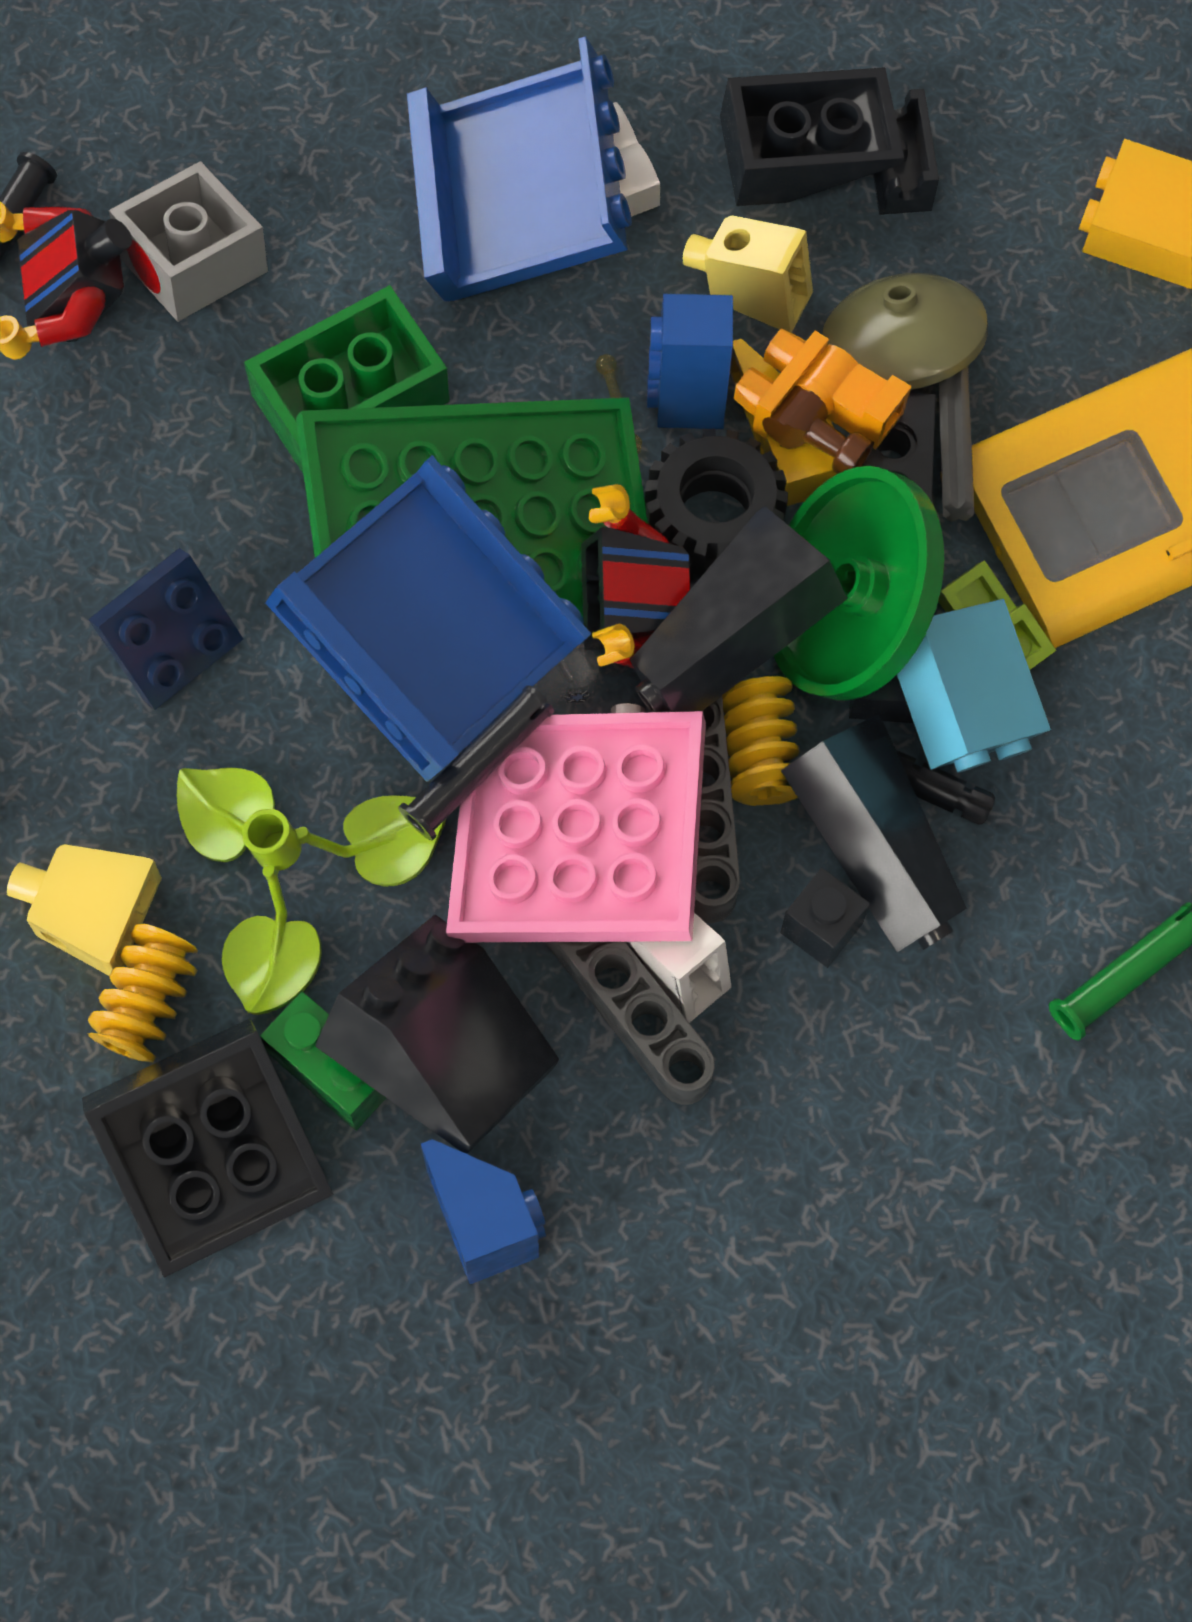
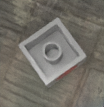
M201 161L109 210L110 219H117L122 222L132 237L131 246L120 254V259L177 322L268 272L263 227Z

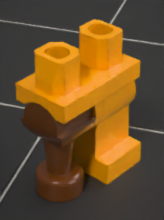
M781 328L770 341L763 361L781 372L780 375L773 381L755 368H749L735 387L734 400L755 416L752 430L765 439L769 435L780 443V447L793 449L807 443L834 457L832 469L836 473L863 466L872 448L877 449L904 414L912 386L894 375L887 381L859 364L844 349L828 344L829 339L816 330L805 341L801 337ZM826 418L851 434L846 438L825 421Z

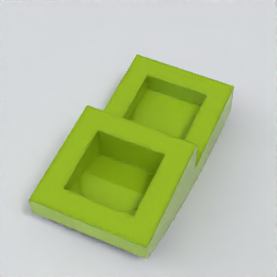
M985 560L977 563L941 589L938 602L945 612L1004 599L1029 670L1057 651L1026 604L1015 606Z

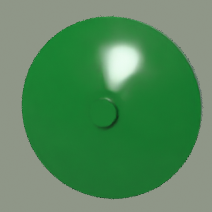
M861 466L838 473L819 486L801 505L788 525L830 560L847 600L774 655V658L786 678L792 681V684L807 693L833 700L846 701L867 696L887 684L904 668L917 651L931 624L937 608L944 573L942 529L935 507L927 494L914 481L903 475L879 467Z

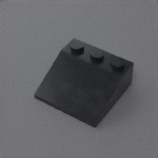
M433 915L338 994L315 1047L455 1148L468 1154L553 1070L559 1058L484 948L477 943H465V940L449 937L446 934L447 922L437 915Z
M251 1018L82 1098L84 1115L164 1278L334 1195Z

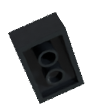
M885 67L728 78L720 121L736 206L789 203L903 164L904 154Z

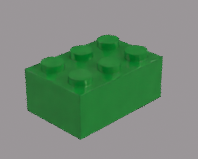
M390 285L244 362L252 397L302 473L303 467L296 417L301 411L444 405L450 402L447 367Z

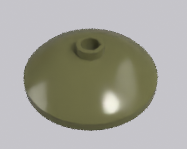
M905 273L883 277L854 290L832 310L824 324L822 335L829 339L828 344L844 349L859 364L887 381L894 375L911 385V389H916L948 379L974 361L987 340L988 319L986 309L979 297L960 283L939 275Z

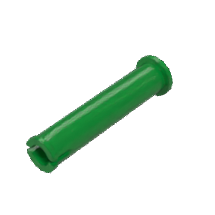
M1184 903L1177 912L1063 1000L1054 998L1048 1004L1052 1017L1070 1038L1077 1041L1084 1038L1086 1035L1085 1028L1192 945V903Z

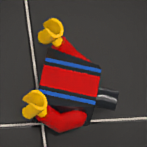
M0 202V242L10 241L15 237L18 230H24L25 232L18 239L27 319V327L23 328L17 319L12 316L0 317V351L3 355L13 360L21 359L30 351L32 343L40 341V345L43 347L64 341L75 342L92 332L99 317L118 299L124 288L120 254L131 246L132 237L122 222L117 219L103 221L94 217L86 209L74 207H24L23 213L13 214Z
M613 484L592 489V494L598 497L601 507L589 511V520L595 524L603 522L606 527H601L581 544L583 625L591 632V635L584 640V650L605 649V654L597 657L598 665L601 667L617 663L634 668L630 659L698 580L690 579L688 552L683 547L670 544L667 537L639 518L630 509L629 496L622 485Z

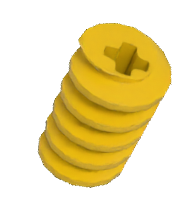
M764 676L746 679L722 695L723 710L726 714L724 716L725 731L728 735L726 737L727 751L730 756L728 762L732 778L731 793L732 798L742 804L750 806L782 804L797 798L792 787L786 785L788 781L781 772L782 769L790 764L784 763V761L797 757L800 752L799 746L796 743L782 741L792 737L797 732V724L793 721L780 719L789 716L795 710L794 702L789 699L778 698L791 692L792 681L788 678Z
M136 924L132 928L130 935L137 946H125L120 953L121 961L127 967H115L109 975L110 981L117 989H104L101 992L99 1001L107 1011H93L90 1014L88 1022L97 1033H88V1036L95 1042L122 1056L138 1061L154 1062L156 1056L143 1043L145 1039L165 1040L166 1034L154 1023L156 1017L175 1019L177 1013L164 999L166 995L175 997L186 996L187 991L175 980L177 974L196 975L198 970L185 959L187 953H197L198 950L194 945L171 932L148 924Z

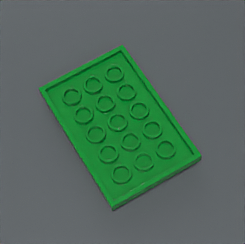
M629 397L301 411L296 417L315 558L412 477L432 455L441 465L450 467L459 475L465 485L467 495L481 510L489 511L499 520L504 528L505 537L520 554L531 557L540 566L545 577L544 581L559 598L570 601L580 611L582 617L581 544L601 527H606L603 522L595 524L589 520V511L601 507L598 497L592 494V489L613 484L622 485L629 496L630 509L648 524Z

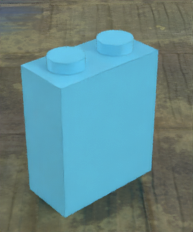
M1000 599L933 616L926 635L917 651L897 674L930 770L954 763L957 773L990 762L991 759L988 753L994 751L997 754L998 760L1001 761L1032 750L1029 739L1050 731L1051 728L1005 600Z

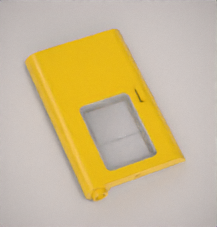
M1192 348L972 445L974 511L1023 604H1026L1054 648L1192 586Z

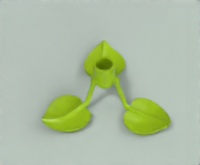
M232 767L208 770L180 769L177 781V807L181 825L190 844L203 857L218 862H229L237 859L247 847L263 867V875L267 879L275 907V921L266 916L250 917L239 923L229 933L222 950L223 971L229 985L241 1000L245 1010L250 1014L260 1015L286 1006L301 991L304 992L314 979L320 966L322 948L318 932L310 923L305 921L287 922V909L278 879L279 871L289 868L298 860L302 844L307 843L344 858L355 856L356 869L366 881L384 887L397 886L414 879L429 863L446 819L434 830L437 836L433 841H430L421 835L398 809L402 803L409 805L416 797L392 795L372 798L354 807L345 817L343 830L351 845L344 846L312 834L306 827L294 829L284 814L275 810L273 791L267 781L253 771Z

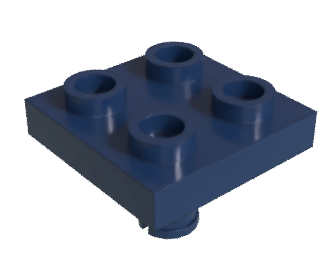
M181 548L173 552L88 619L142 699L154 710L243 640V637L192 557Z

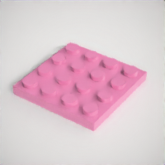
M703 712L565 714L547 717L460 804L446 934L449 937L465 940V943L692 941L706 729Z

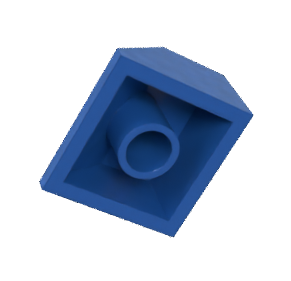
M432 1139L421 1143L429 1178L469 1284L539 1258L538 1240L546 1237L543 1227L546 1223L533 1189L521 1192L514 1174Z

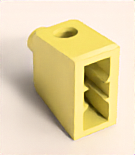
M731 215L724 219L714 239L692 234L685 245L683 264L706 272L710 295H733V310L777 329L782 328L792 333L813 293L805 230Z
M64 844L56 849L47 871L21 862L18 863L11 873L7 886V895L32 904L28 912L27 922L36 936L109 976L115 967H124L125 964L121 961L120 953L125 946L134 944L130 935L132 928L136 924L143 923L162 877L152 859Z

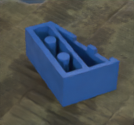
M663 294L661 316H651L647 378V408H658L657 428L723 429L733 349V295Z

